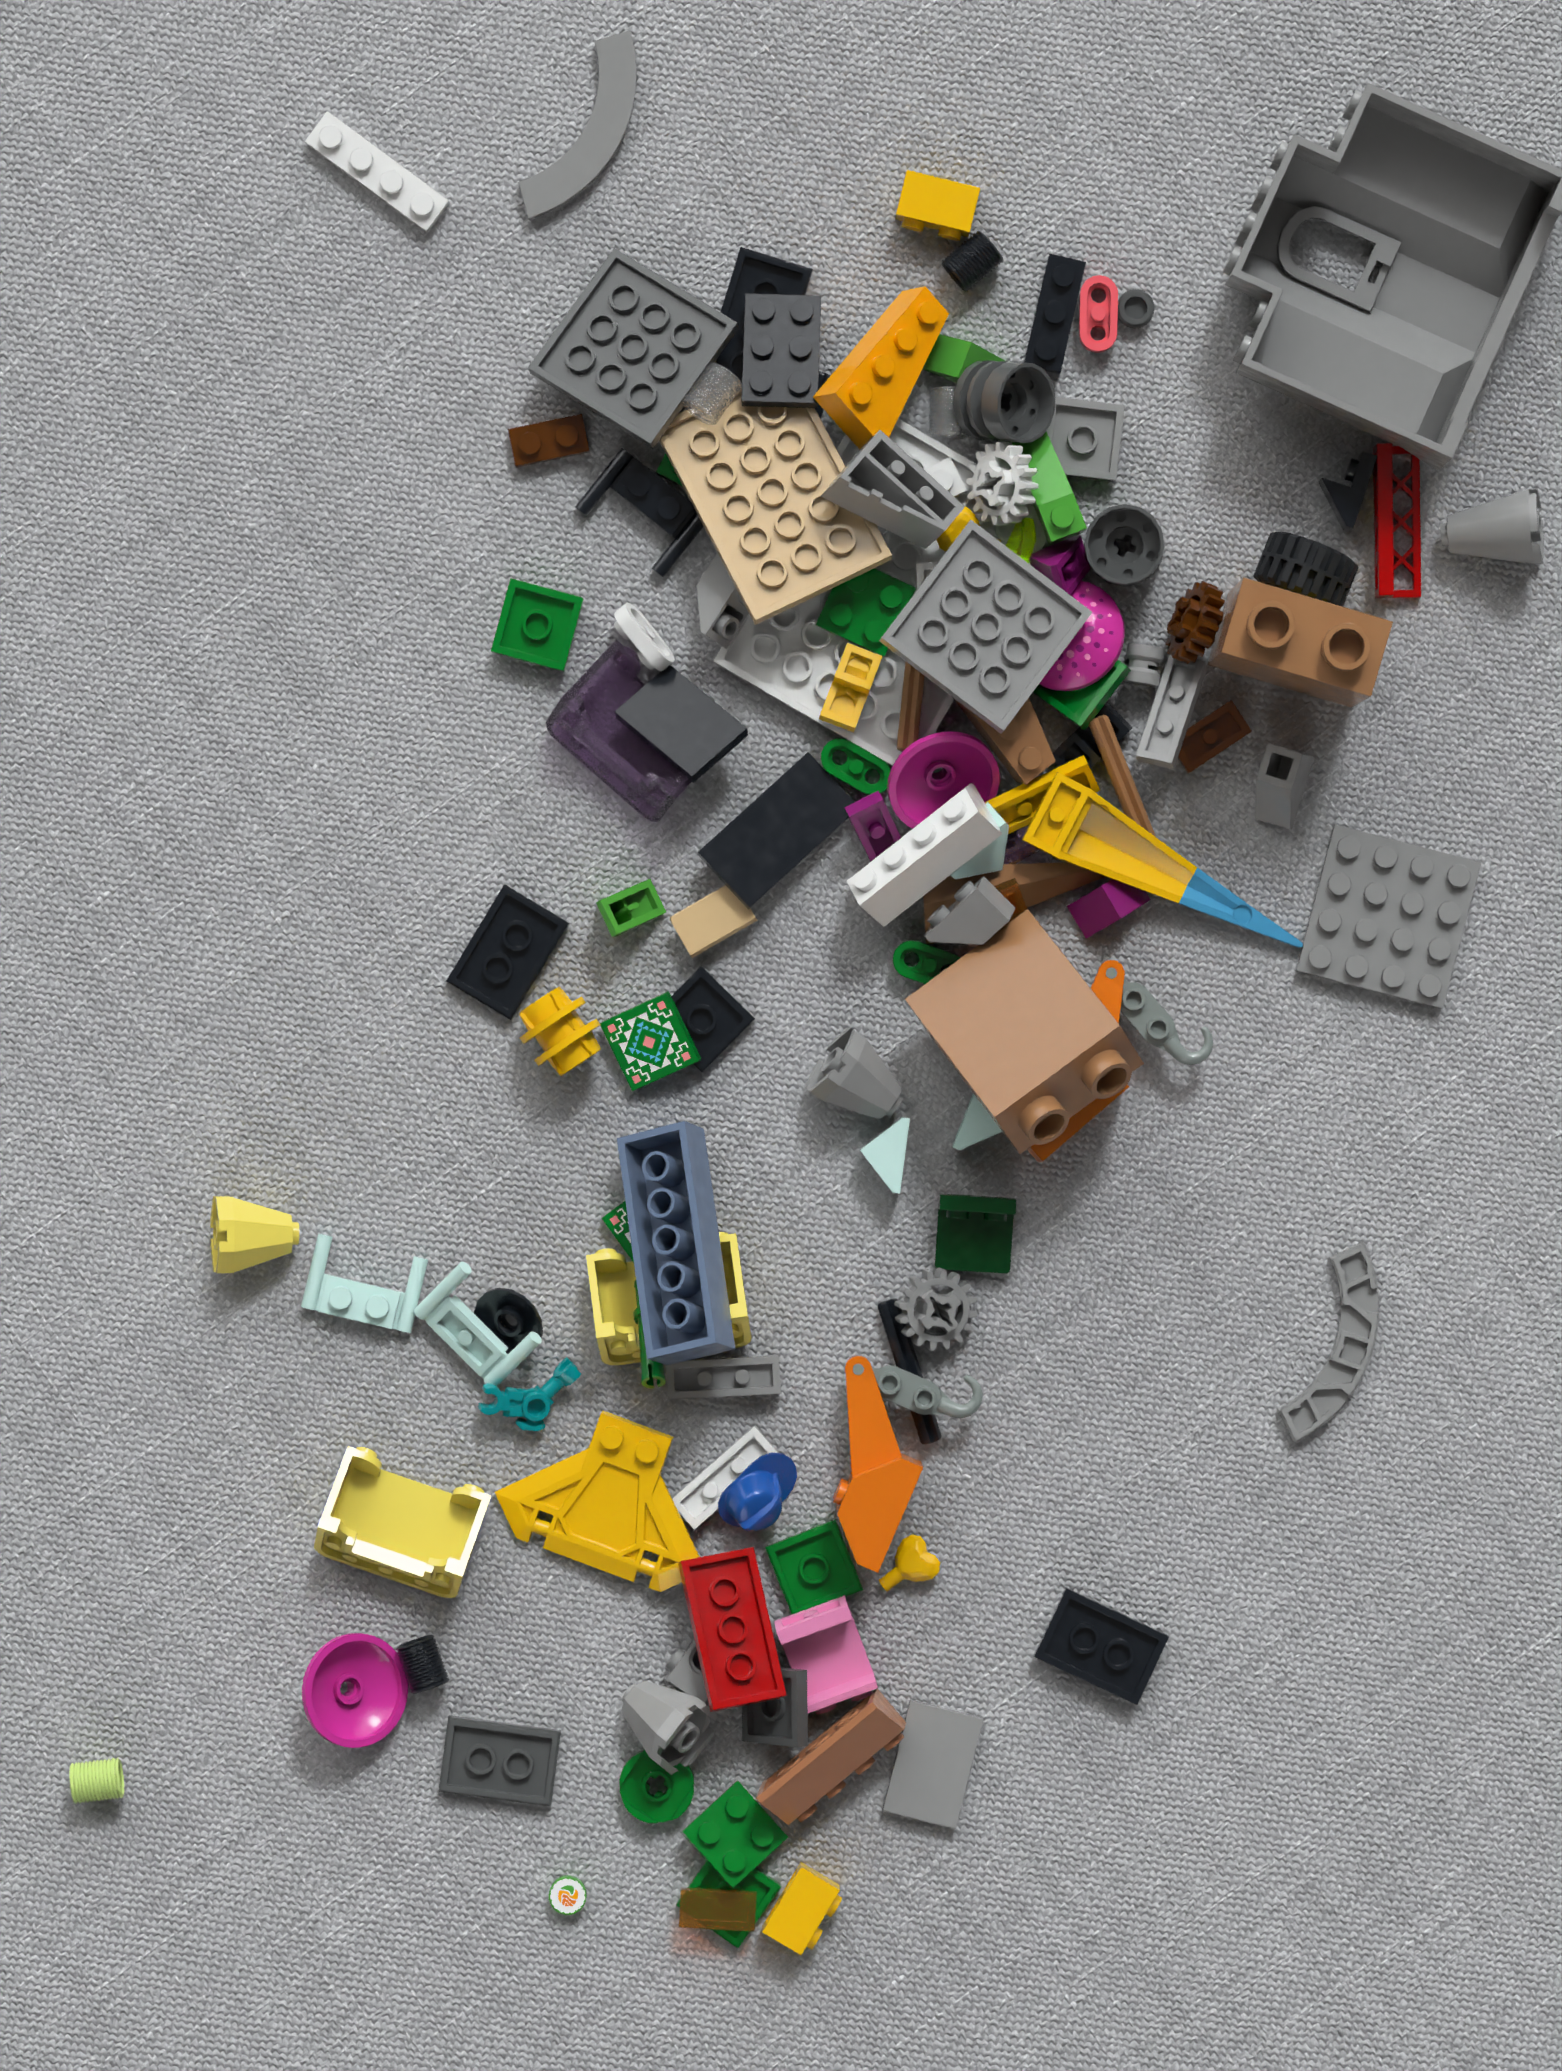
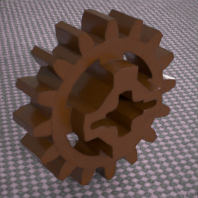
M1201 581V583L1195 582L1193 589L1188 588L1185 597L1182 596L1176 602L1172 619L1167 624V632L1171 634L1166 641V645L1170 646L1167 653L1172 655V658L1189 664V662L1195 663L1198 656L1203 657L1205 648H1210L1215 642L1216 632H1218L1219 625L1223 622V612L1220 609L1225 603V600L1221 599L1223 591L1219 590V587Z

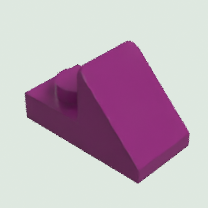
M879 791L844 807L849 816L848 819L870 862L901 838Z

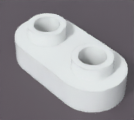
M627 602L614 613L617 620L614 622L616 630L624 639H631L639 650L637 653L639 659L648 669L653 670L656 668L659 671H663L675 661L670 648L634 605Z

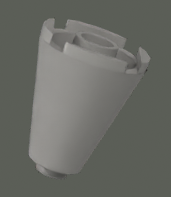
M1538 488L1527 489L1447 515V523L1440 524L1442 546H1449L1450 553L1535 565L1543 564L1544 532L1543 520H1541L1540 511H1537V508H1541Z

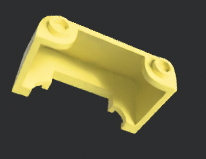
M719 1232L735 1348H739L750 1343L752 1337L736 1233ZM610 1248L601 1249L595 1252V1254L586 1255L596 1339L601 1360L608 1365H626L641 1362L638 1324L635 1323L633 1315L634 1310L637 1308L636 1291L634 1288L636 1275L633 1261L626 1262L623 1254L617 1253L615 1249Z
M348 1446L317 1528L314 1549L329 1559L440 1597L455 1598L466 1572L491 1495L485 1494L483 1489L472 1484H464L463 1487H457L453 1490V1493L431 1487L382 1470V1463L377 1458V1454L368 1448L357 1447L355 1449Z

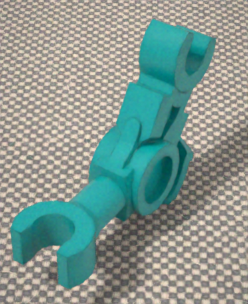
M566 1357L558 1364L553 1376L542 1387L537 1385L535 1388L521 1389L506 1386L505 1392H503L494 1384H483L482 1389L484 1393L495 1395V1399L490 1404L479 1403L478 1408L486 1415H493L503 1411L502 1416L524 1417L525 1419L517 1418L515 1421L520 1429L524 1431H540L545 1428L543 1419L548 1415L551 1405L554 1403L552 1397L564 1386L574 1383L580 1377L581 1372Z

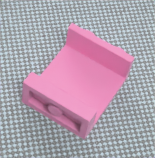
M845 1595L774 1621L776 1633L781 1645H783L790 1667L792 1669L807 1670L808 1713L814 1711L816 1714L829 1712L837 1706L836 1703L849 1698L851 1701L862 1700L870 1696L872 1690L878 1688L875 1675Z

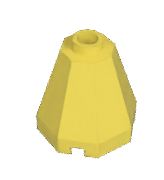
M213 1196L210 1216V1228H213V1238H210L213 1272L234 1273L292 1253V1246L299 1244V1223L292 1222L290 1214L230 1196Z

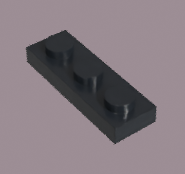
M1049 253L1024 363H1033L1048 372L1061 373L1086 262Z

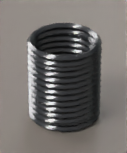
M976 231L973 236H970V239L967 238V241L961 243V246H958L947 258L945 257V260H942V265L946 272L965 292L971 290L972 286L975 287V284H978L981 279L986 277V274H989V272H992V269L1003 263V257L981 231Z
M435 1635L423 1636L401 1644L396 1648L412 1694L433 1689L447 1683L450 1679L447 1678L448 1675L445 1672L443 1658L439 1654L440 1651L434 1638Z

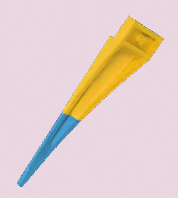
M1056 772L1022 841L1056 859L1292 946L1303 947V943L1208 876L1096 792Z

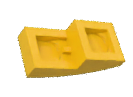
M847 643L821 710L819 720L854 732L883 656Z

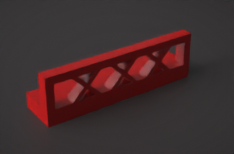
M1392 443L1376 444L1373 447V455L1377 456L1373 468L1375 598H1421L1420 459L1399 446H1392ZM1392 455H1411V471L1402 481L1393 474ZM1410 477L1411 490L1404 484ZM1399 489H1402L1411 498V509L1402 519L1393 511V495ZM1411 514L1412 529L1405 523ZM1393 519L1397 522V524L1394 527ZM1400 526L1412 537V547L1403 556L1393 547V533ZM1411 553L1412 566L1405 560ZM1400 564L1412 574V590H1394V570Z

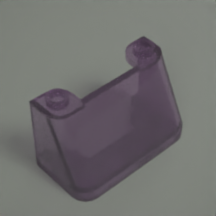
M616 639L559 700L546 720V727L550 735L640 815L652 822H658L674 806L693 782L616 719L614 711L646 685L637 677L641 669L638 655L633 649L623 646Z

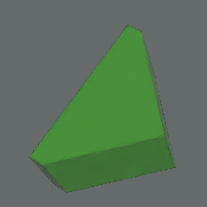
M939 334L922 370L957 383L964 370L976 361L1005 360L972 342Z
M651 879L596 902L613 938L667 913Z

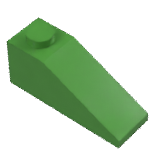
M1047 431L1033 442H1012V445H1021L1023 447L1022 455H1031L1032 459L1028 464L1029 468H1037V473L1032 476V482L1037 483L1038 488L1032 489L1031 495L1036 499L1033 506L1049 546L1084 533L1087 529Z

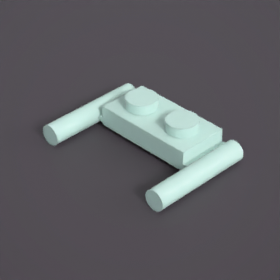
M318 1233L301 1307L411 1333L415 1318L414 1309L418 1306L428 1259L417 1256L413 1257L404 1293L325 1274L333 1237Z
M460 1262L414 1309V1313L419 1319L425 1320L484 1379L485 1384L491 1383L498 1386L542 1342V1339L536 1332L531 1331L507 1354L505 1351L508 1347L456 1295L452 1298L449 1296L472 1272L471 1267L467 1263Z

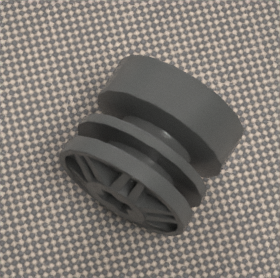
M992 360L976 361L968 366L958 379L954 392V412L959 426L967 435L975 439L1002 440L1015 443L1033 442L1043 436L1052 422L1055 412V390L1051 378L1045 370L1033 363H1007L1005 361Z
M1127 504L1109 507L1098 514L1087 529L1084 543L1088 563L1096 575L1109 584L1124 587L1140 584L1151 577L1162 562L1165 548L1162 529L1154 516L1141 507ZM1125 536L1131 537V545L1136 547L1134 553L1127 552L1124 557L1119 556V548L1114 546L1115 541H1123Z

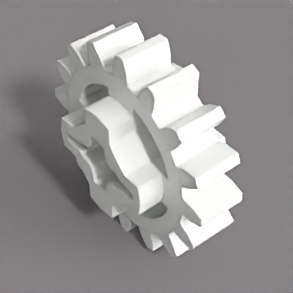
M1012 442L986 444L985 451H977L976 453L978 464L969 465L974 475L973 478L966 479V483L973 485V491L967 496L968 499L976 500L973 511L983 512L982 521L992 522V525L1019 523V516H1027L1029 514L1026 504H1035L1036 499L1031 495V490L1038 488V484L1032 482V476L1037 473V468H1029L1028 464L1032 457L1031 455H1022L1023 447L1021 445H1012Z

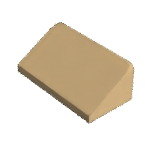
M726 885L670 917L672 925L691 958L758 921L751 908L748 910Z

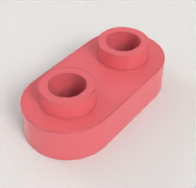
M1096 275L1087 279L1080 290L1079 339L1083 347L1088 351L1101 353L1110 349L1117 338L1118 289L1110 278ZM1095 290H1101L1105 294V300L1097 303L1093 301L1091 293ZM1093 328H1101L1105 333V337L1099 341L1094 340L1090 334Z

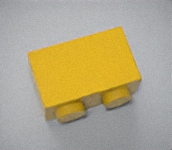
M907 170L895 220L902 221L901 227L909 230L923 232L924 227L939 230L938 236L960 241L961 236H969L980 188Z
M800 1861L763 1923L762 1932L799 1955H802L806 1947L812 1950L823 1932L818 1927L824 1916L832 1917L841 1903L842 1897L838 1895L840 1891L839 1884Z

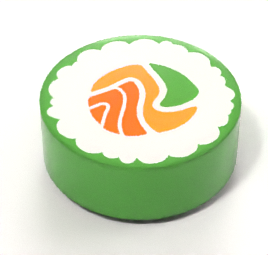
M561 1876L550 1887V1904L560 1914H575L583 1908L586 1902V1887L575 1876Z

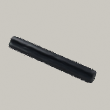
M893 1298L879 1303L878 1310L896 1366L923 1378L911 1337L901 1333L906 1324L895 1320L897 1315L903 1313L901 1308L894 1305L895 1301L899 1300ZM911 1411L919 1440L922 1444H931L941 1439L942 1435L935 1415H923Z

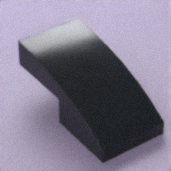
M1108 702L1105 703L1095 716L1107 715L1109 717L1118 742L1132 729V726ZM1089 726L1085 730L1079 727L1052 753L1055 758L1054 764L1057 767L1084 755L1091 769L1102 758Z

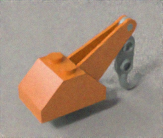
M1107 960L1099 966L1091 989L1118 1023L1121 1011L1148 1043L1170 1053L1174 1059L1182 1064L1195 1065L1208 1058L1214 1043L1212 1034L1207 1027H1202L1201 1029L1204 1036L1203 1047L1196 1052L1187 1051L1180 1042L1173 1019L1145 986L1140 983L1126 981L1124 968L1118 961ZM1126 1085L1123 1090L1110 1098L1095 1099L1069 1118L1068 1126L1059 1137L1046 1144H1034L1027 1150L1037 1162H1043L1128 1089L1129 1086Z
M854 1355L845 1364L851 1474L848 1481L843 1478L840 1479L833 1496V1502L837 1504V1515L856 1563L878 1573L923 1470L921 1461L900 1452L882 1398L919 1414L948 1415L961 1419L971 1416L979 1409L982 1404L983 1392L981 1385L975 1378L965 1375L964 1381L971 1386L973 1395L968 1403L959 1404L951 1401L935 1383L894 1365H885L877 1369L871 1366L866 1357Z

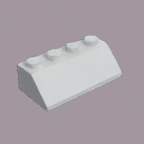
M970 783L847 880V883L859 906L884 927L991 844L1002 833L977 788Z

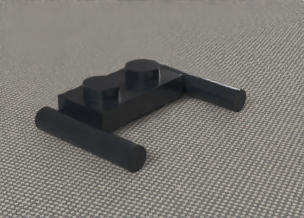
M621 448L580 499L575 508L587 516L609 487H611L675 538L652 567L656 573L664 577L704 526L693 504Z

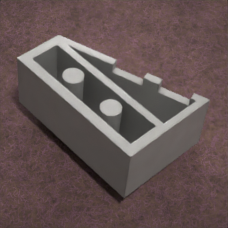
M881 430L857 452L821 495V497L924 549L930 546L950 526L965 507Z

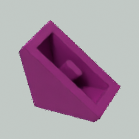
M1081 534L1027 556L1030 557L1031 566L1069 595L1072 594L1091 569Z
M1111 879L1066 907L1084 937L1088 938L1151 899L1146 891Z

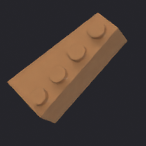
M953 698L1016 782L1028 784L1055 762V758L1029 698L1002 733H999Z

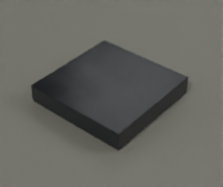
M702 966L671 996L701 1057L698 1062L694 1063L701 1072L755 1019Z

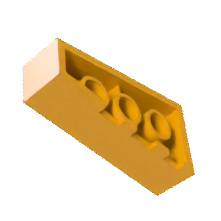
M926 286L902 291L813 396L859 450L879 430L890 437L949 315L947 310Z

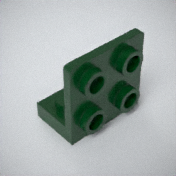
M939 1193L935 1268L940 1267L945 1270L1009 1273L1014 1215H1016V1199Z

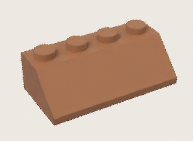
M875 1689L870 1696L860 1701L808 1744V1746L763 1781L756 1799L787 1825L796 1818L800 1823L817 1810L815 1803L824 1795L830 1799L846 1786L844 1779L854 1771L860 1775L875 1762L872 1756L884 1747L886 1751H889L904 1738L901 1732L905 1729V1720L879 1689Z

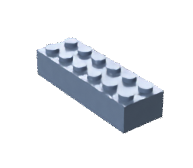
M682 1121L617 1138L647 1359L664 1365H671L735 1349L704 1129L687 1121Z

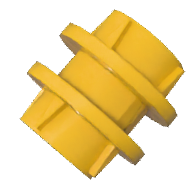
M560 986L519 1012V1016L528 1032L520 1037L522 1043L525 1044L536 1038L544 1051L543 1054L534 1060L536 1064L540 1066L549 1061L556 1072L563 1076L601 1050L592 1033L601 1024L595 1019L585 1025L576 1012L578 1008L586 1003L581 996L572 1002Z

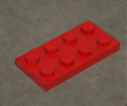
M754 1547L680 1561L678 1566L710 1712L785 1697L786 1690Z

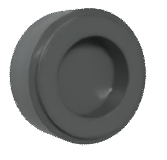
M1132 289L1125 292L1119 298L1118 319L1126 327L1133 329L1141 328L1152 319L1155 306L1153 299L1145 291Z

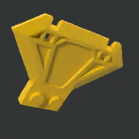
M604 1410L600 1414L589 1448L494 1492L517 1539L528 1543L532 1532L546 1537L543 1549L631 1582L635 1581L638 1572L651 1576L648 1588L658 1592L682 1583L678 1566L680 1561L700 1557L661 1476L674 1437ZM540 1511L553 1515L551 1523L538 1518ZM645 1551L659 1555L657 1562L643 1558Z

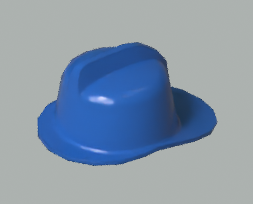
M769 1453L760 1456L752 1462L721 1493L718 1501V1512L722 1519L732 1526L742 1527L747 1532L750 1530L766 1529L773 1525L782 1511V1502L793 1490L797 1479L796 1466L792 1459L783 1453Z

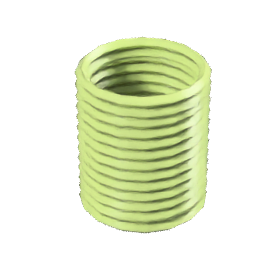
M118 1757L111 1760L109 1758L108 1760H96V1762L93 1760L92 1762L85 1761V1763H71L69 1779L73 1802L77 1804L78 1802H93V1800L96 1802L97 1800L104 1801L105 1799L111 1800L113 1798L115 1800L116 1798L119 1799V1797L123 1798L124 1775L122 1763Z

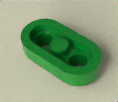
M843 738L833 739L824 746L821 752V763L829 774L866 795L879 791L881 794L887 789L891 770L885 761ZM836 751H843L847 755V761L843 765H837L833 762L832 756ZM876 770L880 775L879 781L875 784L868 783L865 779L867 771Z
M911 940L903 942L896 948L893 954V965L901 976L926 984L940 974V969L943 965H952L960 957L933 946ZM909 952H914L919 957V962L915 967H909L904 962V957Z

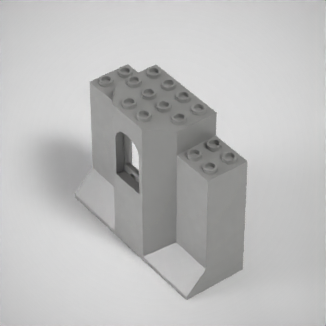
M1367 83L1362 92L1355 90L1353 96H1351L1342 118L1349 121L1346 127L1339 125L1328 149L1295 134L1289 144L1282 141L1269 167L1275 173L1272 178L1266 176L1250 208L1257 211V213L1250 211L1235 241L1241 248L1234 247L1223 270V273L1229 275L1225 283L1226 286L1260 301L1249 323V326L1255 329L1252 337L1245 335L1233 361L1239 363L1235 373L1395 444L1429 466L1439 470L1455 454L1468 425L1466 420L1554 224L1562 214V169ZM1310 219L1322 220L1375 244L1354 291L1302 269L1292 261L1290 255L1291 238L1297 227L1303 222ZM1378 262L1382 266L1373 284L1368 282L1375 263Z

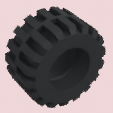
M1272 532L1268 537L1253 577L1258 582L1343 607L1359 567L1345 554L1324 544L1288 532Z

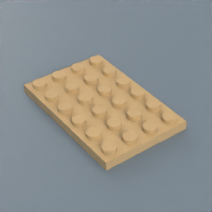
M742 384L678 413L659 441L754 624L757 625L892 560V554L876 524L821 497L824 491L845 468V465L815 408L742 406Z

